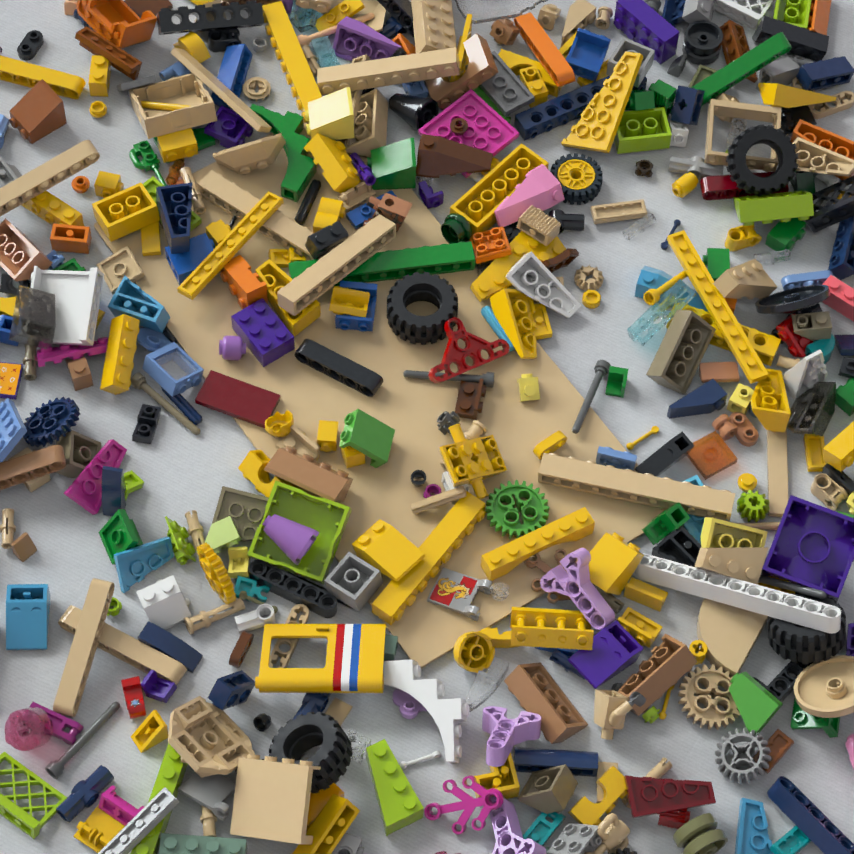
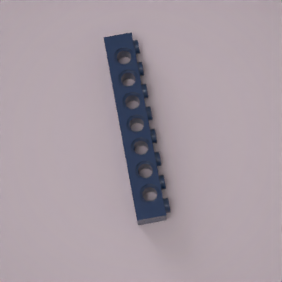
M610 76L515 114L514 127L525 141L535 138L544 132H549L558 126L566 125L570 121L580 119L584 109L594 95L600 92L604 86V81L609 79ZM646 76L639 87L633 86L632 90H646Z

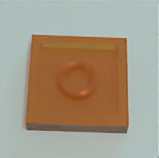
M716 430L693 442L694 448L687 454V457L705 480L737 463L738 460Z

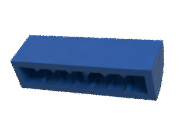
M245 43L226 47L217 79L238 98H240L253 56ZM212 92L211 98L214 101L215 105L221 107L222 105L228 109H232L219 96Z

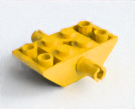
M460 423L450 426L448 429L454 443L441 446L439 452L453 487L469 484L472 485L478 499L481 500L488 497L489 494L482 480L507 471L494 436L489 435L468 440L465 439Z

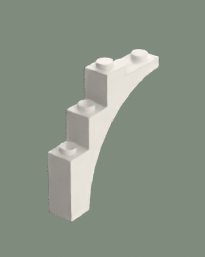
M384 661V686L397 688L410 694L426 708L440 730L445 748L446 762L459 763V758L462 757V747L459 745L462 728L459 722L467 721L469 704L462 698L442 699V696H445V686L438 679L418 680V677L421 676V667L417 661Z

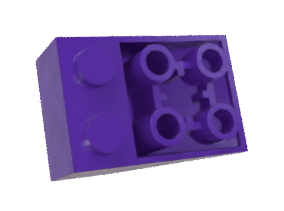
M615 620L593 637L592 650H578L568 661L597 689L634 664L644 648Z

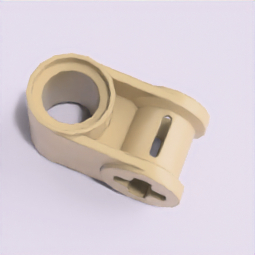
M824 473L815 476L810 488L811 493L823 502L828 509L833 511L838 508L842 501L847 500L849 497L843 487L839 486Z

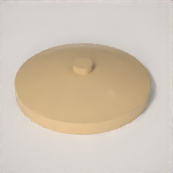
M831 656L827 661L822 660L820 663H812L798 675L794 683V695L799 707L808 714L822 718H835L854 713V656Z

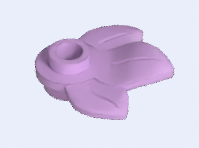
M399 689L394 690L393 703L399 707V711L404 718L413 719L419 712L427 711L410 694Z

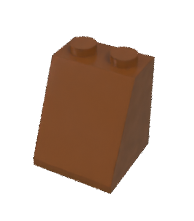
M43 79L9 111L11 117L9 121L12 127L17 128L24 140L27 139L31 144L67 124L63 100Z

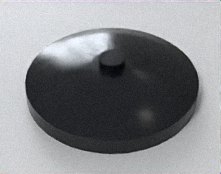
M808 285L792 288L761 298L755 303L757 312L761 314H799L801 310L812 307L830 296V290L827 285Z

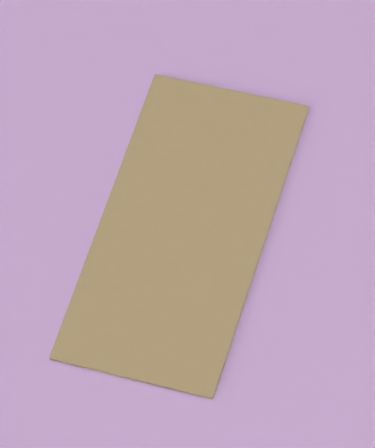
M304 123V129L300 135H305L311 140V136L307 135V123ZM270 133L269 135H267V136H265V137L274 136V135H273L272 133ZM340 139V140H335V141H341V142L344 144L345 139ZM283 148L273 164L268 165L264 169L257 168L251 170L248 174H237L220 165L217 161L192 173L197 188L198 183L213 170L217 174H222L230 182L236 183L241 189L249 191L259 200L269 191L283 198L284 203L278 210L283 215L292 219L295 218L312 180H319L321 188L304 224L301 225L307 227L312 233L314 219L321 198L325 197L336 200L341 195V193L334 191L322 174L324 170L318 164L316 165L317 172L298 202L282 197L281 183L286 175L288 166L287 156ZM308 152L307 156L315 159L312 153ZM359 155L367 166V158L369 157ZM180 179L172 183L171 185L183 184V179ZM412 189L374 190L376 195L373 197L375 198L392 190L398 198L412 203L404 222L396 234V238L378 252L450 244L442 235L441 224ZM202 198L206 211L198 215L202 219V223L190 232V238L206 233L205 227L220 219L225 225H229L233 216L207 199ZM369 199L347 210L344 218L340 219L341 224L348 232V238L358 229L355 230L347 220L346 213L367 203ZM237 218L232 226V229L240 222V220H238ZM160 221L161 255L143 256L141 229L110 242L98 222H96L94 229L113 254L129 246L145 274L143 278L134 282L135 285H138L141 290L164 306L170 315L166 325L167 328L177 339L181 348L204 369L202 376L205 380L210 370L281 395V399L272 416L277 411L280 414H285V411L289 410L293 414L294 426L297 429H302L310 440L316 442L319 420L338 422L337 451L324 452L320 450V458L316 461L318 463L325 462L332 466L331 469L338 471V469L349 473L348 477L353 479L345 500L337 502L350 507L352 510L334 556L337 561L340 562L348 552L357 556L352 543L379 519L392 525L419 548L458 501L455 500L418 514H413L411 510L412 503L425 499L423 493L428 485L436 484L441 488L442 493L446 492L441 481L442 474L446 472V468L443 469L440 465L443 459L439 449L443 445L453 444L454 440L448 432L444 435L438 430L439 427L437 425L439 423L437 419L445 411L449 413L455 412L461 381L446 380L436 384L430 379L406 378L403 376L405 370L429 372L431 368L441 364L449 339L446 334V338L443 340L438 339L437 343L431 344V342H428L426 345H421V343L412 344L409 340L404 341L400 339V335H395L393 328H390L388 324L387 296L391 287L395 286V282L399 279L368 282L377 284L373 331L362 332L359 330L335 328V317L337 314L329 311L332 287L316 299L321 305V316L294 337V350L265 367L260 364L247 346L246 354H242L240 360H224L222 355H219V341L223 340V337L226 335L238 336L232 329L231 316L243 309L239 306L236 295L233 296L231 294L228 283L223 282L220 276L221 270L191 300L178 293L177 288L179 284L166 259L165 247L169 245ZM257 231L233 258L241 255L251 266V272L256 273L255 269L269 259V249L285 248ZM289 267L280 268L289 276ZM475 267L474 270L436 274L440 276V279H446L449 285L454 287L455 293L458 296L457 318L463 322L466 331L490 343L500 339L481 314V309L485 306H490L492 309L490 297L479 302L470 289L471 284L481 274L479 270ZM268 300V305H269V307L274 311V313H275V314L278 316V318L281 320V318L279 317V315L277 314V312L275 311V309L273 308V306L271 305V303H270L269 300ZM417 301L406 307L409 312L418 316H428L439 310L437 306L427 301ZM457 324L453 327V331H457ZM304 339H310L376 372L384 381L375 395L369 397L301 363L294 354ZM459 339L458 346L464 349L465 342ZM536 341L537 358L535 359L521 358L515 349L496 360L463 374L483 375L487 372H494L493 388L487 387L485 397H481L480 402H483L482 413H478L477 421L481 422L487 429L486 434H482L480 437L494 436L507 471L482 480L487 493L494 494V488L500 490L501 483L506 487L508 481L512 485H515L516 480H518L519 485L526 481V486L533 483V489L539 487V494L545 493L544 499L548 500L549 517L546 520V525L583 507H586L595 521L593 534L578 541L560 543L538 552L543 562L551 568H555L558 566L554 558L556 550L564 549L567 555L579 548H585L590 552L606 532L610 534L618 533L624 537L623 541L628 544L645 534L642 529L666 509L538 482V472L542 459L540 460L533 453V450L537 444L557 431H562L567 437L566 443L553 452L561 457H574L580 461H593L596 463L599 446L610 447L622 452L626 451V449L591 407L587 412L580 431L577 434L572 432L573 425L585 399ZM498 346L497 348L493 349V351L495 353L499 350H502L503 348L502 346ZM482 350L481 357L486 360L488 359V353ZM467 356L465 358L466 364L472 366L473 360ZM451 363L450 369L456 373L458 371L457 365ZM532 373L533 377H538L540 399L520 401L517 379L521 378V374ZM357 409L395 429L388 461L378 468L371 466L372 458L365 455V464L347 469L341 455V447L339 445L341 441L340 435L345 426L344 419L347 414ZM233 417L255 449L262 450L271 459L278 450L276 444L284 437L271 436L266 432L265 428ZM459 417L463 433L467 432L474 420ZM415 470L425 472L426 482L424 485L418 487L412 484L411 474ZM421 478V479H414V481H422V480H423V478ZM468 484L469 493L476 497L472 485ZM297 486L298 489L303 490L307 494H310L315 497H321L306 489ZM489 496L481 499V501H483L484 503H486L487 500H490ZM512 496L513 499H514V501H515V507H514V508H517V506H516V499H515L514 496ZM518 512V514H519V521H520L521 524H523L522 521H521V519H520V512ZM486 513L481 522L477 521L472 533L462 539L463 542L459 549L453 550L449 561L439 567L438 574L434 578L431 577L425 590L423 592L419 591L414 603L410 607L407 606L405 608L404 614L399 621L395 620L392 625H389L380 618L383 624H386V628L391 635L398 636V644L408 658L417 661L421 669L453 650L457 639L464 633L477 632L483 628L491 627L511 615V607H524L547 593L543 589L535 592L531 588L532 581L536 578L541 579L545 573L537 567L533 569L528 568L523 561L508 574L492 581L491 587L493 589L490 595L478 590L471 604L480 609L478 621L471 620L459 612L427 602L443 567L479 580H489L481 568V555L517 538L516 535H513L509 539V534L507 533L502 537V530L495 532L496 526L490 527L491 520H487L488 513ZM508 519L509 522L515 521L513 519ZM562 553L557 554L559 558L564 557ZM535 556L529 557L531 561H536ZM382 573L383 584L367 601L371 607L375 599L392 580ZM534 583L536 588L541 587L540 583Z

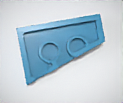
M164 537L114 554L121 592L126 593L136 582L139 583L145 579L144 576L157 570L174 557L171 538Z
M747 798L740 800L735 854H773L770 850L772 841L768 835V823L763 802Z

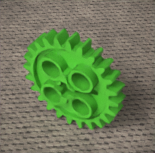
M518 480L515 481V485L508 481L506 487L501 483L500 490L494 488V494L490 493V500L486 501L487 507L485 512L488 513L487 520H491L490 527L496 526L495 532L502 530V537L507 533L509 534V539H511L513 535L519 538L520 535L524 536L541 528V526H545L546 520L549 517L548 500L544 499L545 493L539 494L540 488L533 489V483L526 486V481H523L522 485H519ZM512 496H514L515 499H516V506H517V508H514V507H515V501H514V499H513ZM518 512H520V519H521V521H522L523 524H521L520 521H519V514H518ZM508 519H513L515 521L509 522Z

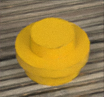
M95 101L89 108L90 114L95 118H101L106 115L107 106L101 101Z
M744 473L739 476L737 483L742 491L748 492L756 488L757 479L752 474Z

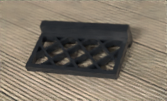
M854 176L813 193V200H818L813 204L814 216H809L806 223L815 233L854 216ZM852 184L848 190L844 189L847 185ZM835 191L831 197H828L831 192ZM841 193L844 194L841 199H837ZM824 200L828 201L824 207L820 206Z

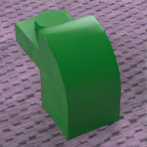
M678 502L653 518L642 531L651 543L655 545L670 532L677 530L690 517Z

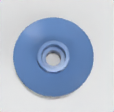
M141 328L137 335V341L151 352L171 343L163 333L149 328Z

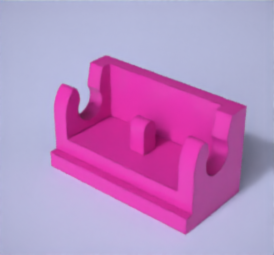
M112 785L101 794L98 808L126 826L144 806H141L139 809L135 808L116 795L115 790L117 787Z

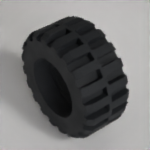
M764 124L752 126L740 133L732 141L733 143L728 149V156H726V162H728V167L726 168L727 172H730L732 176L730 179L732 182L735 181L737 183V187L740 190L744 189L745 193L755 194V196L770 195L784 188L793 179L794 172L798 167L796 161L799 158L798 153L795 152L797 147L795 143H791L790 139L792 138L789 135H785L782 129H775L772 125L764 126ZM756 144H766L777 154L778 167L768 177H758L747 167L746 154Z
M416 272L412 276H409V274L404 276L403 280H397L387 296L388 324L390 328H393L395 335H400V339L404 341L409 340L412 344L421 343V345H426L428 342H431V344L437 343L438 339L443 340L446 338L445 322L453 317H458V296L455 293L454 287L449 285L446 279H440V276L436 274L429 275V272H424V274ZM417 301H427L437 306L439 310L428 316H418L409 312L406 307ZM451 322L450 328L451 330H453V327L456 326V323Z
M791 593L838 607L841 610V628L836 633L831 634L812 628H801L805 626L768 616L769 644L778 655L780 654L786 660L790 659L791 662H802L803 664L814 662L816 664L822 660L827 661L831 656H836L845 645V612L839 603L833 598L829 599L827 595L824 599L801 593Z
M308 712L307 715L300 714L296 716V719H290L284 727L281 726L278 734L274 735L272 739L273 744H270L269 756L277 757L278 762H282V758L295 759V764H300L301 757L309 749L321 745L320 749L313 756L304 760L312 761V766L321 767L320 770L313 769L311 793L315 794L319 793L321 789L326 790L330 788L332 783L336 784L339 781V777L346 773V767L351 762L352 744L337 720L332 716L321 712L316 714Z

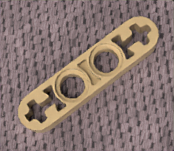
M304 604L295 605L291 609L285 624H307L309 620V609ZM300 611H303V614H304V615H301V616H300V618H299V623L296 622V620H297V613H300ZM278 638L270 655L269 667L274 668L273 664L277 663L279 656L281 657L280 666L277 668H287L300 638ZM282 644H287L290 646V650L282 652L279 650V647Z

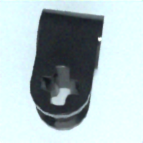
M237 28L211 30L208 33L209 50L216 53L223 52L227 46H232L233 43L234 45L242 44L239 40L240 31Z

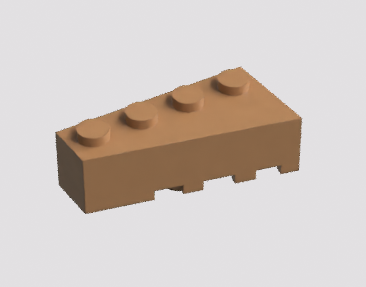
M667 634L661 638L662 644L659 647L655 646L651 650L652 656L647 661L643 660L639 665L638 673L632 674L618 690L620 694L629 698L628 701L633 692H639L646 698V702L641 707L636 704L632 706L633 709L630 711L637 716L647 711L651 704L660 699L663 693L675 685L697 663V660L686 644Z

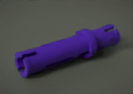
M351 153L349 156L352 159L351 162L358 172L359 178L364 180L366 185L372 186L376 182V178L372 174L371 168L365 165L357 153Z

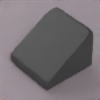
M684 53L675 59L667 73L679 77L686 65L687 54Z

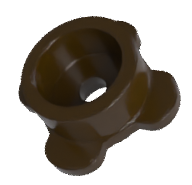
M641 160L636 162L637 170H635V174L637 176H652L651 169L653 164L650 161Z

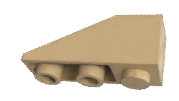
M576 0L569 7L562 33L561 47L577 32L578 28L585 29L586 26L595 21L596 7L586 0Z

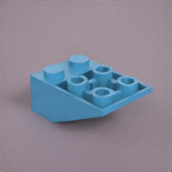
M48 584L7 585L6 650L47 649L51 597Z

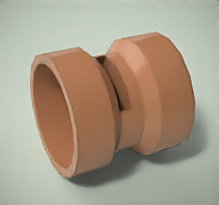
M727 414L720 415L712 423V427L720 432V437L724 441L732 438L738 432V427L730 422L731 419Z

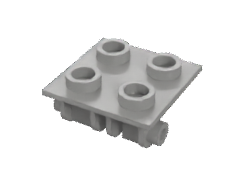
M568 823L559 837L553 842L547 854H581L588 845L597 847L602 843L601 837L597 834L598 826Z

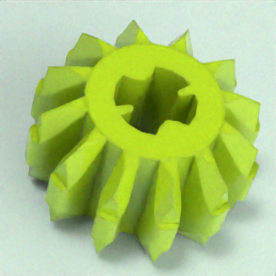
M749 490L747 493L743 492L736 503L737 513H741V519L746 517L748 523L751 519L756 523L759 519H765L766 514L770 510V502L768 499H765V494L760 495L758 490L755 493Z

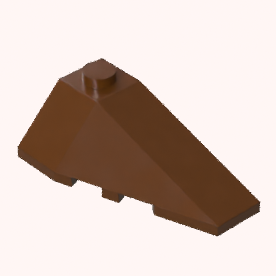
M422 134L418 148L416 176L440 178L439 176L450 174V176H456V173L467 172L471 174L490 171L493 154L440 136Z

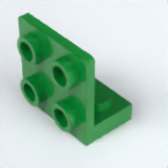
M794 698L790 725L793 730L822 728L830 738L838 737L840 717L822 718L808 714L799 707L796 698Z

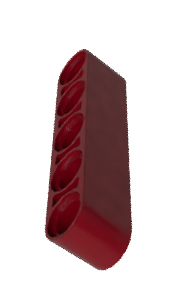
M761 172L753 174L758 177H768L772 175L774 172ZM731 175L707 176L699 182L704 200L733 199V197L753 196L755 194L745 193L744 189L740 190L737 187V183L735 181L732 182L730 179ZM788 184L784 188L774 193L788 192Z

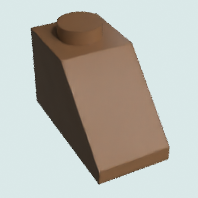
M85 356L75 360L65 359L75 391L94 386Z

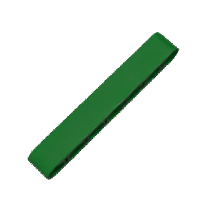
M783 32L777 33L691 88L705 91L702 101L703 106L711 99L719 96L789 52L792 46Z

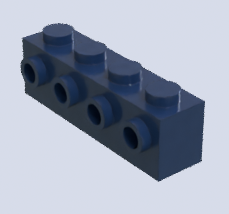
M854 216L839 222L828 270L832 271L833 275L839 280L854 275Z

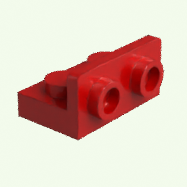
M790 315L775 328L778 331L779 338L787 344L789 353L794 357L803 358L806 356V346L813 343V340L794 333Z

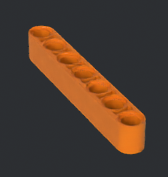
M529 12L515 17L514 24L520 29L519 34L556 86L561 87L575 82L573 69L533 14Z

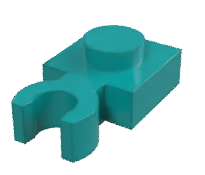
M238 576L234 592L236 598H239L241 591H246L248 596L256 597L257 600L266 603L267 597L262 596L261 592L268 593L270 588L267 586L257 587V581Z

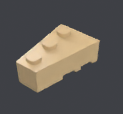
M756 259L727 269L713 283L724 298L741 299L742 297H747L750 300L754 297L761 299L769 296L777 288V285Z

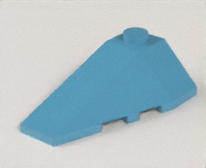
M644 266L636 284L635 297L643 299L646 291L659 288L673 277L662 270ZM679 282L660 295V300L657 302L673 307L675 301H679L707 312V308L699 294L682 282Z

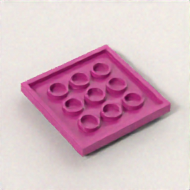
M472 89L418 130L420 136L422 134L440 136L492 153L493 157L519 137V132ZM456 118L465 119L468 123L467 131L463 135H455L450 129L452 120ZM467 172L461 173L465 178L471 175Z

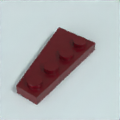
M624 776L632 818L716 803L712 782Z

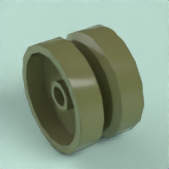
M711 813L700 815L688 821L673 835L676 845L679 848H684L683 854H715L728 842V838L723 830L716 829L718 822Z

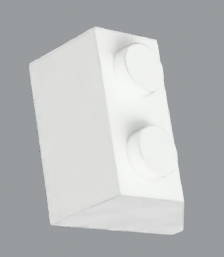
M173 575L136 592L149 621L164 630L184 622L186 617H192Z

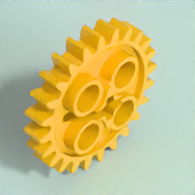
M207 542L198 546L196 550L199 556V563L213 591L227 605L235 601L234 585L221 558L214 553L213 548Z

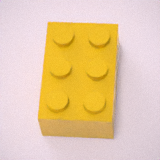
M138 183L92 204L94 217L110 242L160 220L157 204L142 183Z

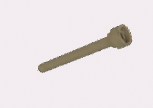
M137 372L131 377V385L135 389L138 388L145 391L194 435L200 434V429L147 384L145 376Z

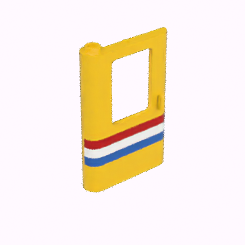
M265 624L259 676L255 677V689H259V693H383V666L387 626L386 624ZM326 638L328 643L325 667L270 668L269 659L272 639Z

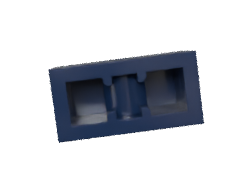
M678 85L675 103L671 110V120L689 125H697L705 91Z

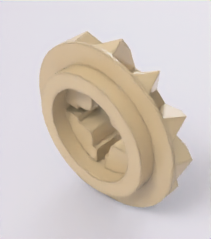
M261 77L250 78L243 84L244 96H247L249 100L255 99L256 102L258 99L264 100L271 91L270 83ZM256 86L259 88L257 93L255 92Z
M590 264L587 267L582 266L579 270H576L574 276L576 285L585 291L599 289L604 280L602 271H599L597 267H591ZM592 274V278H589V279H587V281H586V276H589V275Z

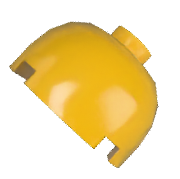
M475 631L461 635L454 644L453 649L454 659L458 666L466 671L475 673L482 671L484 668L487 669L493 662L495 648L492 647L491 638L484 633Z

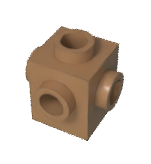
M508 18L497 19L492 24V30L489 35L494 37V41L499 44L513 45L520 29L514 26V22Z

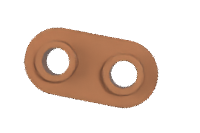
M741 412L732 413L730 415V422L738 427V432L735 434L736 438L744 446L750 447L755 445L759 436L758 431L745 414Z

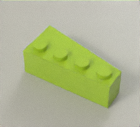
M383 739L366 747V759L387 836L422 819L424 808L386 740Z

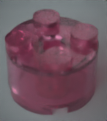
M28 707L12 712L5 723L6 742L20 751H29L43 746L50 740L53 733L52 721L47 716V713L38 707Z

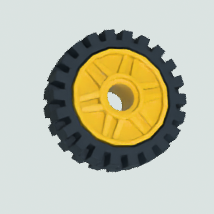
M574 153V157L571 154H567L566 158L563 155L560 157V160L557 159L555 164L553 163L550 172L561 183L565 198L563 203L570 201V205H574V202H577V205H581L582 201L586 204L589 200L592 201L594 197L598 196L602 186L603 173L600 165H597L595 160L592 161L591 157L588 156L585 159L584 154H581V157H578V153Z

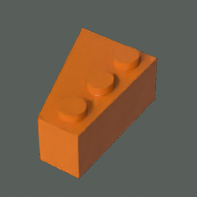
M239 255L232 258L221 269L220 276L223 282L228 283L229 290L233 296L236 295L238 298V304L241 309L262 298L268 304L267 284L264 281L260 283L257 279L259 275L252 273L250 270L251 266Z

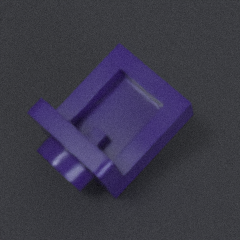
M150 670L141 683L146 697L164 703L168 702L177 689L174 682L159 678L155 670Z

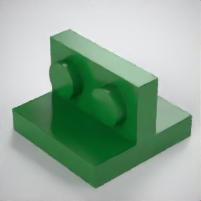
M118 509L98 532L112 565H116L114 554L143 545L133 519H129L125 509Z

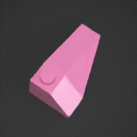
M541 164L525 175L526 179L515 187L516 190L511 196H507L496 208L494 213L498 227H505L517 222L518 218L531 205L544 211L565 200L561 183L545 165Z

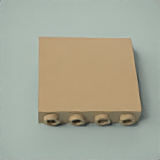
M247 754V758L239 757L230 834L295 844H312L313 836L306 835L313 769L320 770L321 767L312 766V761L300 760V764H295V759L282 758V762H278L277 757L265 756L264 760L260 759V755Z

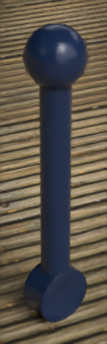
M679 219L674 221V226L669 235L674 233L677 226H680L681 221ZM667 238L665 242L661 243V249L663 250L668 248Z

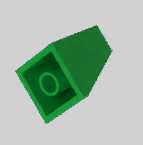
M408 138L371 150V157L367 158V166L371 168L372 174L376 178V182L372 186L373 190L416 188L414 138Z

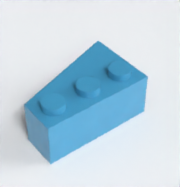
M124 275L108 308L114 317L126 314L139 319L140 326L162 333L170 319V315L163 305L149 294H146L138 285H135Z

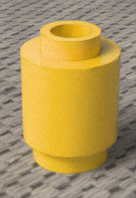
M691 172L685 173L672 184L674 195L684 198L697 187L698 178Z

